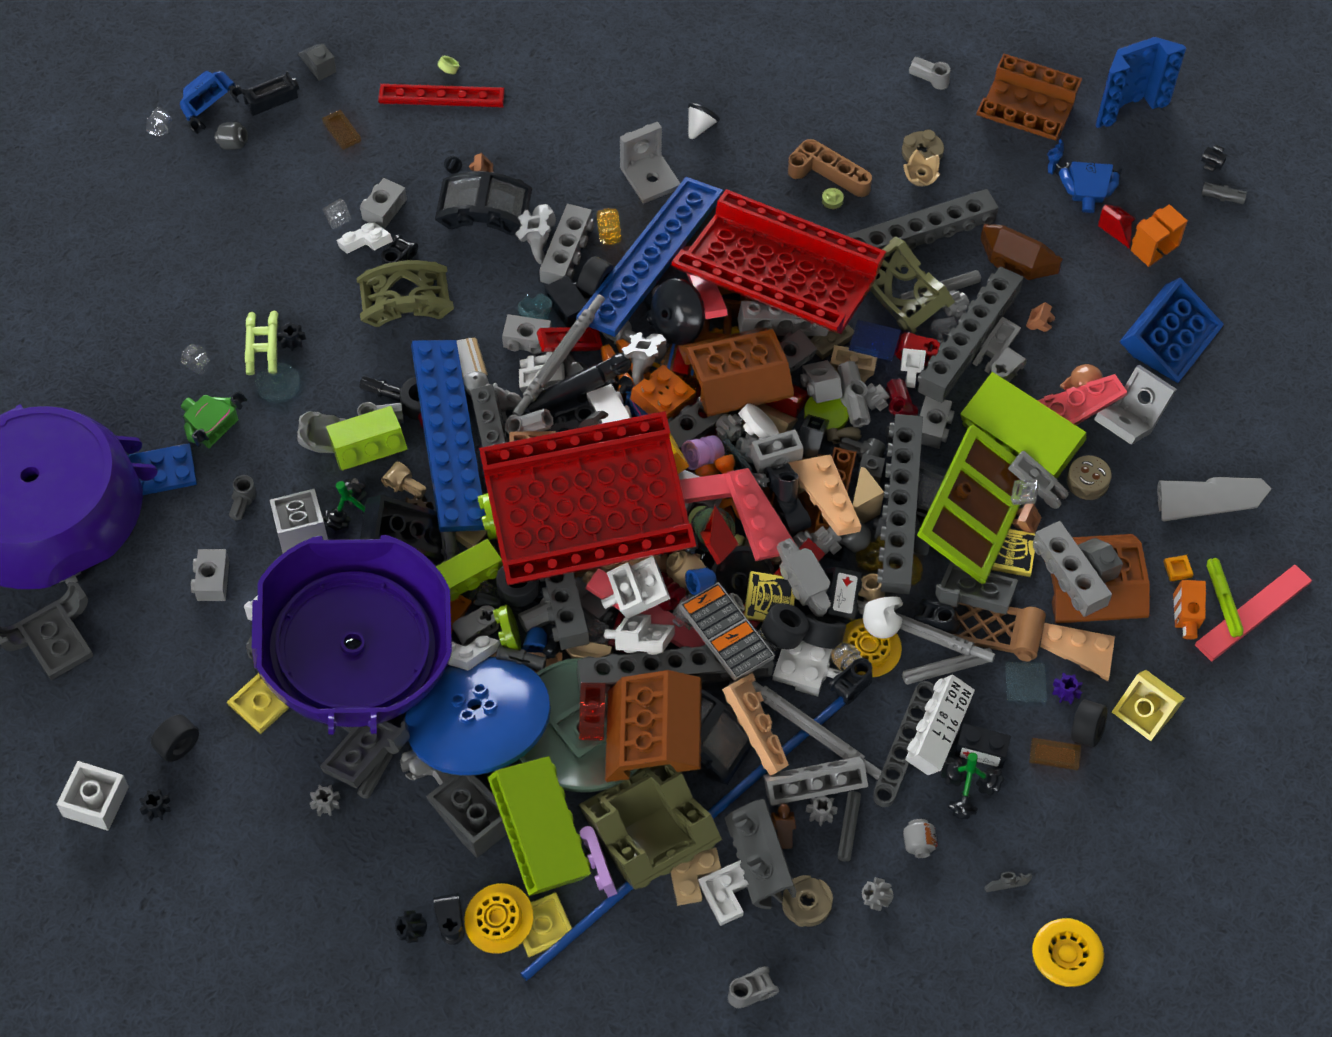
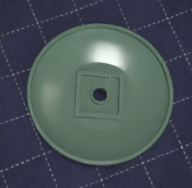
M582 658L556 662L536 673L544 682L549 694L551 704L550 718L544 734L538 743L520 758L521 762L525 763L550 756L551 762L557 770L556 776L559 785L563 790L571 792L601 791L622 783L625 780L605 781L608 694L580 697L576 670L577 660ZM626 669L622 670L625 673H630ZM598 672L600 675H607L606 672ZM580 725H587L590 727V731L582 734L577 731V728ZM639 769L630 770V777Z

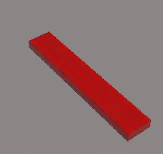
M380 84L378 101L383 104L503 107L505 91L504 88Z

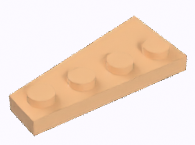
M831 454L788 462L799 476V486L801 489L804 488L810 495L811 502L814 506L817 505L820 508L822 516L838 536L860 532V521Z
M751 673L725 687L722 691L727 702L734 710L739 724L744 728L749 737L750 744L759 755L763 767L771 776L789 764L778 736L771 732L772 721L770 715L764 714L761 702L764 700L761 692L755 691L752 682L756 681L754 674Z

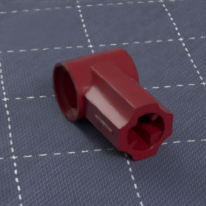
M901 378L890 380L886 387V391L890 396V413L894 416L895 414L918 416V408L911 401L905 381Z

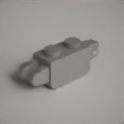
M791 538L778 543L777 550L782 560L779 566L782 577L788 580L792 587L794 597L801 602L802 606L808 604L815 616L823 617L831 606L829 597L826 594L830 581L812 550L806 548L800 550Z

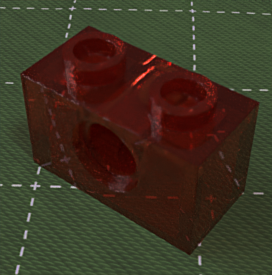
M581 683L579 740L604 741L605 683Z

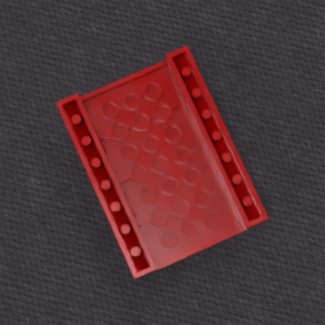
M726 189L717 201L714 217L688 251L681 249L671 265L689 275L830 331L842 334L874 284L886 251Z
M666 411L479 448L507 586L696 547L692 524L688 520L671 446V433Z

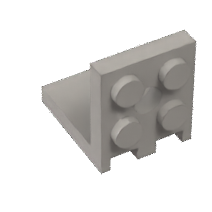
M659 122L645 125L643 128L620 136V169L643 204L674 192L681 184L661 155L662 127ZM650 176H655L658 178V180L655 182H649L647 178Z
M1141 365L1136 366L1124 387L1127 390V395L1116 401L1115 404L1098 412L1094 419L1131 445L1148 436L1153 431L1177 390ZM1142 391H1147L1150 394L1151 399L1149 402L1142 400Z

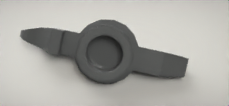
M1004 872L999 880L991 881L987 884L985 891L992 892L1027 885L1032 879V874L1023 875V873H1019L1020 876L1016 877V874L1013 872Z

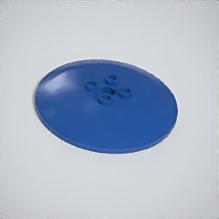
M488 657L469 671L450 665L446 667L440 680L429 694L406 712L405 722L409 728L410 735L408 742L420 760L441 772L455 775L489 773L519 760L538 743L547 728L551 704L547 688L542 679L532 669L522 663L518 664L514 661ZM474 705H481V707L476 710L470 709Z

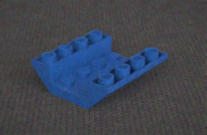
M1153 37L1118 49L1109 70L1096 121L1097 128L1102 126L1109 127L1114 124L1119 108L1132 101L1138 102L1143 97L1152 109L1166 107L1171 102L1186 47L1175 42Z

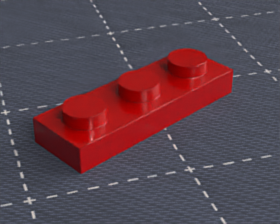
M571 327L540 328L536 333L541 351L554 352ZM588 327L571 351L600 350L603 344L599 331Z

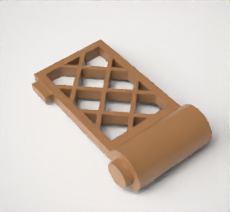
M960 603V605L966 606L969 612L959 616L955 611L960 625L965 630V632L959 635L954 634L955 636L973 642L974 646L1014 653L1022 661H1031L1037 657L1046 613L1036 607H1026L1024 609L1009 607L1007 614L1016 615V619L1014 622L1006 625L1001 619L1005 614L990 611L993 616L983 621L977 614L983 610L982 608ZM974 616L979 624L969 629L963 620ZM997 620L1002 628L992 633L987 625ZM983 628L988 636L984 639H977L973 633ZM1006 632L1011 638L1010 645L1000 643L996 637Z

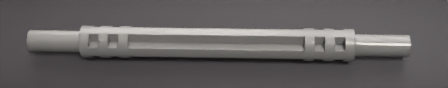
M598 294L589 308L585 309L523 393L524 397L512 412L513 415L521 416L529 404L534 402L594 320L595 313L605 301L602 295Z
M857 600L859 613L863 614L865 604L868 601L864 600L862 602ZM896 613L903 618L901 630L967 656L973 655L991 663L995 659V653L974 646V643Z
M756 681L752 682L755 691L761 692L764 703L843 759L860 757L865 764L866 772L875 779H879L882 771L864 759L865 756L766 685L763 687Z

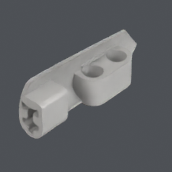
M1213 477L1206 482L1159 480L1157 494L1161 520L1170 521L1258 508L1272 488L1261 478Z

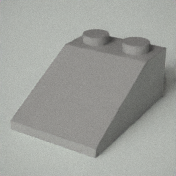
M315 489L270 499L282 553L315 536H322L324 540H328Z

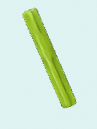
M1218 558L1208 559L1206 566L1230 635L1234 638L1237 636L1241 637L1244 629L1221 563Z

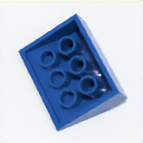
M1180 277L1166 284L1119 342L1134 358L1179 383L1224 324Z

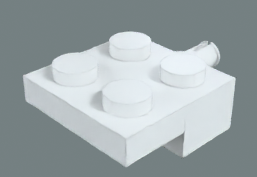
M651 556L632 566L627 562L608 571L607 575L614 594L602 599L601 602L605 609L618 603L621 613L629 619L670 599L656 559Z
M637 614L629 619L625 617L616 630L606 629L604 637L605 639H615L616 650H624L626 653L643 651L656 655L664 652L675 635V625L651 624V615Z
M802 640L794 649H781L772 680L795 686L797 691L818 697L826 677L834 678L842 671L829 667L832 649L817 647Z

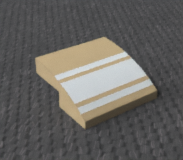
M474 337L457 340L462 377L464 378L466 374L474 371H480L488 375L477 339Z

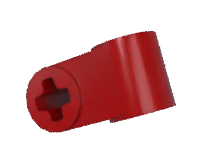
M903 333L899 341L896 357L902 360L903 348L925 350L924 365L928 366L927 356H930L929 360L933 355L936 356L940 343L933 338L922 337L913 333Z

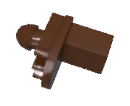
M781 804L778 808L779 814L772 812L771 818L782 849L792 848L793 829H796L794 812H790L787 804Z

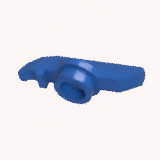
M1062 139L1047 154L1050 161L1048 164V173L1050 174L1054 173L1056 163L1063 156L1064 143Z

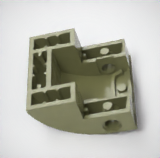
M670 764L642 768L633 774L630 779L605 789L579 804L584 817L594 829L599 842L609 858L635 890L648 886L653 879L660 875L669 874L674 867L691 861L695 855L703 850L712 849L717 842L722 840L711 814L692 797L683 774L676 772Z

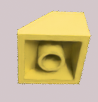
M1144 670L1137 674L1112 713L1152 741L1176 713L1185 698L1149 671Z

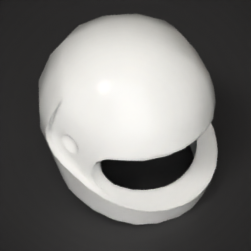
M884 597L865 604L863 624L871 635L876 638L885 639L894 636L899 631L903 618L898 616L894 610L903 605L901 598Z

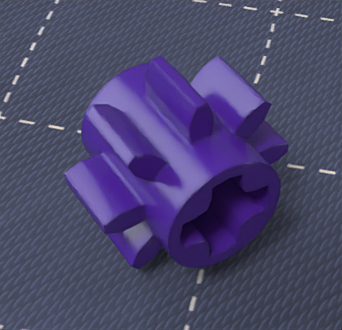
M1062 673L1061 680L1055 678L1053 682L1055 688L1052 695H1058L1060 703L1068 701L1072 704L1074 697L1080 699L1082 694L1080 689L1083 683L1077 681L1075 674L1071 676Z

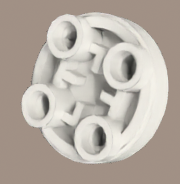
M748 403L738 413L745 421L743 428L748 434H756L759 439L779 434L773 421L757 406Z

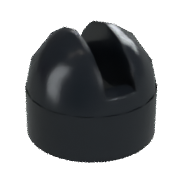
M449 156L444 160V167L448 172L455 174L461 170L462 162L456 156Z

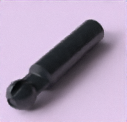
M617 353L597 365L594 364L543 389L536 400L529 404L528 409L530 413L542 409L551 411L604 385L605 382L619 375L626 374L631 369L630 358L627 359L624 353Z

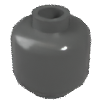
M239 122L222 123L215 132V141L223 150L241 149L248 141V132Z
M861 521L860 532L840 536L842 540L839 543L852 552L864 550L871 541V530Z

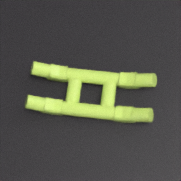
M277 311L270 312L268 326L256 327V314L254 312L248 313L246 318V375L255 374L256 352H267L268 373H277ZM268 335V343L255 344V336Z

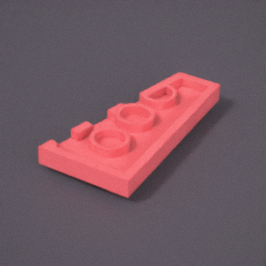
M1113 374L1088 382L1084 386L1066 389L1065 392L1044 396L1043 399L1037 401L1074 425H1078L1126 396L1127 390L1118 377Z
M749 468L728 472L725 478L755 561L780 556L777 550L778 543L789 538L792 539L791 535Z

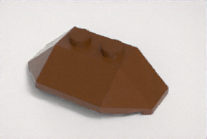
M984 224L980 239L989 261L995 267H1003L1028 280L1059 273L1063 259L1060 256H1056L1045 244L1004 225Z

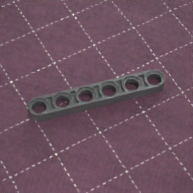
M920 682L912 695L874 789L873 800L880 807H889L895 801L909 762L905 759H898L894 752L898 749H903L908 754V745L914 738L908 739L904 737L902 732L905 729H912L917 733L916 727L923 717L915 718L911 715V711L913 709H920L925 715V706L934 694V684L931 682ZM921 689H928L932 692V696L930 698H923L920 696L919 691ZM888 770H896L900 777L896 780H891L886 776V772ZM882 790L888 791L891 794V798L883 801L879 799L878 792Z

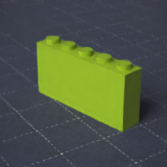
M994 372L989 375L961 412V420L964 427L968 429L969 426L974 424L1016 457L1020 452L1025 451L1056 479L1086 441V432Z
M550 756L496 770L488 777L528 896L580 881L591 874L589 860L583 853L581 837L576 833L572 812L566 805L565 792L559 785L556 776L557 770L551 762Z

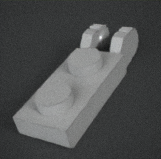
M1002 316L981 346L980 352L972 364L978 366L986 354L992 358L984 370L989 373L992 364L1011 345L1021 327Z
M1025 451L1020 452L1008 467L1014 475L1042 499L1044 498L1045 503L1054 509L1061 506L1059 498L1064 500L1069 495L1068 490Z

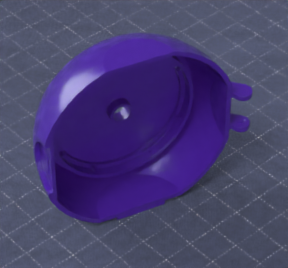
M19 404L16 408L0 415V586L14 589L48 588L110 558L118 551L131 534L141 511L143 487L139 479L149 481L158 473L156 467L152 464L130 462L126 453L134 454L142 448V442L139 438L116 436L93 418L59 407L38 406L22 408L21 404ZM33 474L38 475L37 479H35L34 481L25 482V479L28 476Z
M381 535L380 539L324 540L322 536H315L295 545L279 556L258 581V600L252 601V655L254 668L257 669L265 684L281 702L306 718L328 725V735H334V728H337V726L371 727V734H377V724L402 715L424 699L440 680L450 661L452 644L449 586L440 571L425 555L394 537ZM349 639H357L361 642L359 648L351 650L346 648L344 643Z

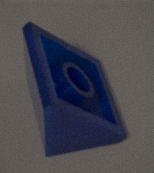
M857 320L849 351L893 361L899 345L901 330Z

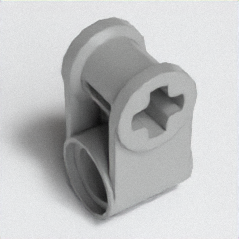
M1007 347L992 364L991 373L994 372L1010 382L1018 375V370L1024 368L1027 359Z
M482 606L453 623L452 629L463 646L469 645L479 636H489L497 631L499 623L497 624L493 613L495 609L493 607Z
M766 966L733 980L728 992L729 1003L735 1008H744L755 1002L775 996L779 992V988L774 986L769 976V968ZM742 990L746 993V996L738 997L734 991Z

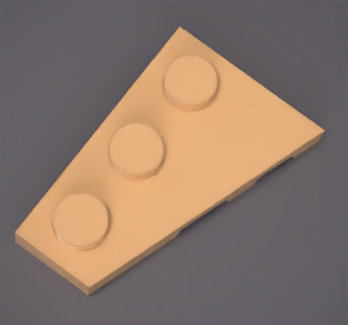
M1044 623L1040 647L1065 660L1068 659L1080 665L1081 668L1087 671L1090 670L1106 681L1109 680L1115 636Z

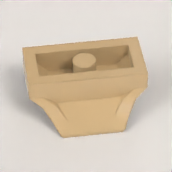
M834 345L830 364L838 373L837 368L841 363L855 361V364L858 365L861 381L865 382L874 375L878 353Z
M593 642L565 649L572 659L587 656L595 658L606 657L614 652L611 646Z

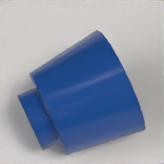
M708 568L688 570L685 574L686 586L689 592L695 596L716 583V575L714 571Z
M533 627L527 631L522 649L527 650V652H543L548 643V635L544 629Z

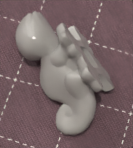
M547 204L538 205L534 209L532 216L528 210L524 211L518 217L522 226L515 233L520 241L524 242L527 240L535 260L539 264L543 263L545 258L543 248L546 246L549 232L556 222L555 214Z
M639 332L636 335L629 336L630 344L622 348L624 356L627 359L631 358L635 386L644 379V374L649 372L655 360L662 358L666 354L667 339L662 334H651L646 339H643L642 332Z
M480 371L470 372L463 378L465 392L471 395L470 390L491 385L487 376ZM493 383L492 385L498 394L503 420L506 421L505 411L514 410L522 398L515 392L503 390L498 387L497 383Z

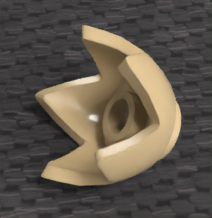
M915 149L908 164L903 165L906 177L916 186H928L934 183L940 176L938 172L940 165L939 155L925 158L918 149Z
M689 551L673 552L666 560L668 577H671L680 587L688 590L685 574L688 570L706 568L700 560L702 555L698 553L691 555Z

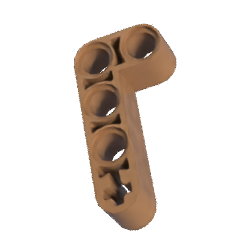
M805 140L789 157L788 174L791 178L801 179L812 169L858 197H864L870 193L871 173L816 140Z

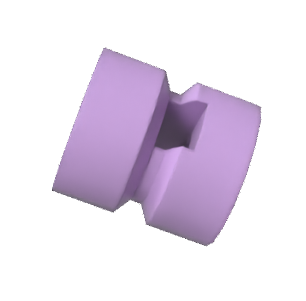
M714 435L688 440L681 447V452L689 464L688 469L696 470L707 464H714L716 459L723 457L725 454L722 441Z

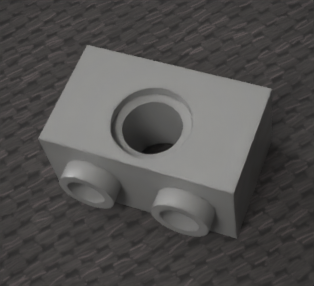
M383 178L379 184L374 186L370 196L361 203L362 220L369 223L375 222L385 229L407 200L405 187Z
M508 314L502 335L503 347L511 351L524 350L536 355L540 353L546 354L547 352L541 351L536 332L540 328H552L551 321Z
M828 360L802 366L803 374H800L801 385L806 387L808 395L812 396L816 403L843 398L841 377Z
M928 396L925 397L920 416H923L922 445L940 449L941 442H946L949 433L946 425L947 423H952L955 412L951 410L952 401L944 400L940 403Z
M796 429L752 441L750 457L757 473L764 474L766 467L773 469L782 467L783 464L802 460L804 448Z
M198 549L197 558L193 559V572L196 573L195 579L191 580V592L195 593L197 601H226L229 557L226 549Z

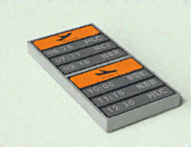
M719 582L679 605L681 612L734 682L774 659V653Z

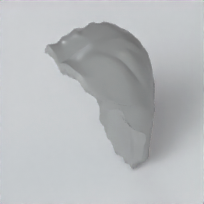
M306 412L299 417L297 440L302 447L318 453H334L326 426L347 419L319 412Z

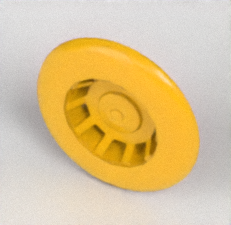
M863 618L846 624L842 646L839 649H835L840 663L845 668L858 658L868 659L872 664V677H879L888 673L897 665L901 657L902 646L897 633L885 639L876 638L866 630ZM861 671V672H858L857 674H858V675H864V674H866V672H862V671Z
M500 883L487 886L480 890L467 906L464 917L467 936L477 948L485 952H508L519 946L528 936L533 924V908L527 895L513 885Z
M1068 918L1053 920L1045 924L1038 931L1033 941L1032 952L1037 968L1047 979L1058 985L1066 987L1084 985L1093 980L1103 966L1104 950L1102 943L1095 931L1081 921ZM1060 936H1066V939L1061 940ZM1070 937H1073V938H1075V939H1077V940H1076V941H1073V940L1070 939ZM1080 943L1083 944V946H1084L1083 949L1080 947V945H1079Z

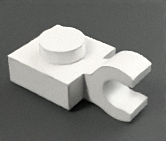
M903 348L900 370L907 371L906 387L915 388L916 374L924 370L925 350Z

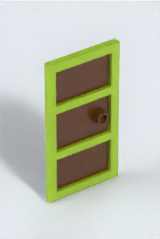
M972 424L968 427L917 536L979 583L985 584L1028 486L1008 469L1016 457Z

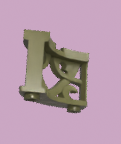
M895 236L882 249L886 251L885 257L893 251L895 253L889 263L883 260L882 266L886 269V273L879 269L878 274L880 278L875 279L870 291L897 320V324L903 331L908 330L914 334L917 332L915 328L943 306L950 307L955 301L945 285L934 278L929 272L926 274L925 271L918 267L921 263L905 241ZM906 267L908 272L902 274L896 271V268L901 272V268ZM893 276L903 281L914 278L918 280L914 286L915 299H898L892 296ZM884 286V293L881 291L879 287ZM922 288L926 289L925 293L921 292L922 298H920L918 291ZM916 306H920L921 309L916 312ZM908 312L914 313L910 318L906 315Z
M408 260L392 262L366 270L357 277V283L360 284L363 312L360 313L361 321L374 327H380L391 320L401 318L403 313L413 312L414 316L442 319L454 309L453 302L449 300L446 279L447 266L437 262ZM401 278L408 279L419 286L414 288L409 293V296L401 297L399 293L390 291V288ZM434 280L437 281V286H432L434 284ZM370 288H373L374 292L376 293L371 294Z

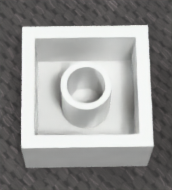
M77 761L56 805L63 817L109 830L129 786L122 774Z

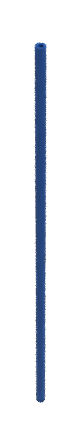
M839 696L813 720L822 725L845 705L843 698ZM801 729L782 746L785 756L803 742L809 734ZM762 764L708 810L713 819L767 773ZM626 881L616 890V895L606 898L520 973L521 976L528 981L627 895L633 887Z

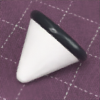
M696 103L688 104V136L690 139H695L720 121L719 116L710 109Z

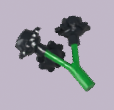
M357 478L352 480L346 479L344 482L339 481L336 483V488L341 495L339 505L332 509V511L326 510L323 517L329 528L334 530L348 528L351 518L344 512L343 506L345 501L350 506L356 505L362 510L364 515L365 506L361 502L367 495V492L364 490L366 485L359 482Z
M973 752L968 754L967 765H962L961 759L948 757L940 774L942 778H945L947 785L960 786L961 782L966 781L964 792L961 793L960 799L950 801L948 808L953 810V816H956L958 819H969L971 815H976L978 808L969 802L972 774L976 773L979 775V779L976 782V785L979 786V792L987 793L989 796L993 795L994 792L1000 791L1001 784L1004 781V777L1001 776L1002 772L999 769L995 770L992 767H988L986 771L978 769L976 767L978 756Z

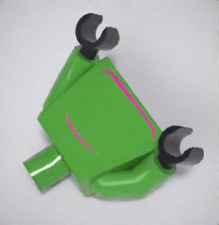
M240 391L234 393L230 398L203 395L197 402L191 398L185 399L181 408L185 411L183 417L187 440L195 443L198 447L201 446L202 442L207 448H210L238 421L235 408L240 410L243 407L241 403L247 402L248 399Z

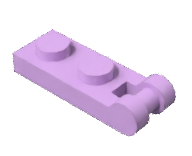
M585 826L580 831V837L584 841L585 847L591 851V854L587 856L592 869L597 868L599 875L594 876L599 890L604 889L608 897L616 895L617 891L599 839L591 826Z

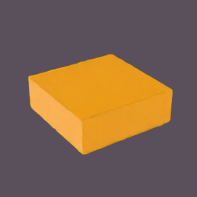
M1187 555L1164 559L1163 562L1170 582L1193 578L1194 574Z

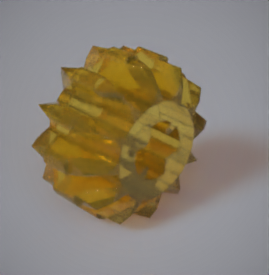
M610 208L599 210L597 212L600 242L603 245L620 243L621 230L618 211Z

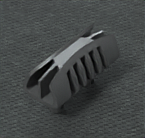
M764 799L753 801L728 814L725 817L729 834L734 839L732 842L733 846L738 851L736 853L737 858L741 860L740 867L744 870L745 874L743 876L748 882L747 889L752 904L759 908L771 909L772 896L782 903L781 891L784 889H788L792 898H796V888L766 801Z

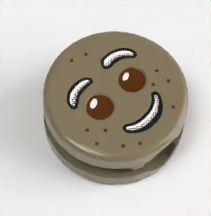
M1096 456L1079 457L1070 466L1067 485L1070 491L1079 498L1085 500L1098 499L1109 488L1112 478L1111 469L1104 460Z

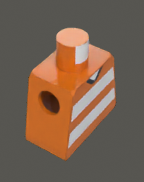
M1181 580L1173 593L1175 628H1183L1184 639L1198 638L1197 629L1200 628L1206 616V581Z

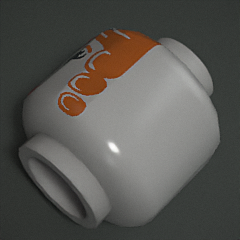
M912 820L904 828L905 849L908 853L914 854L916 858H926L937 848L936 829L927 820Z

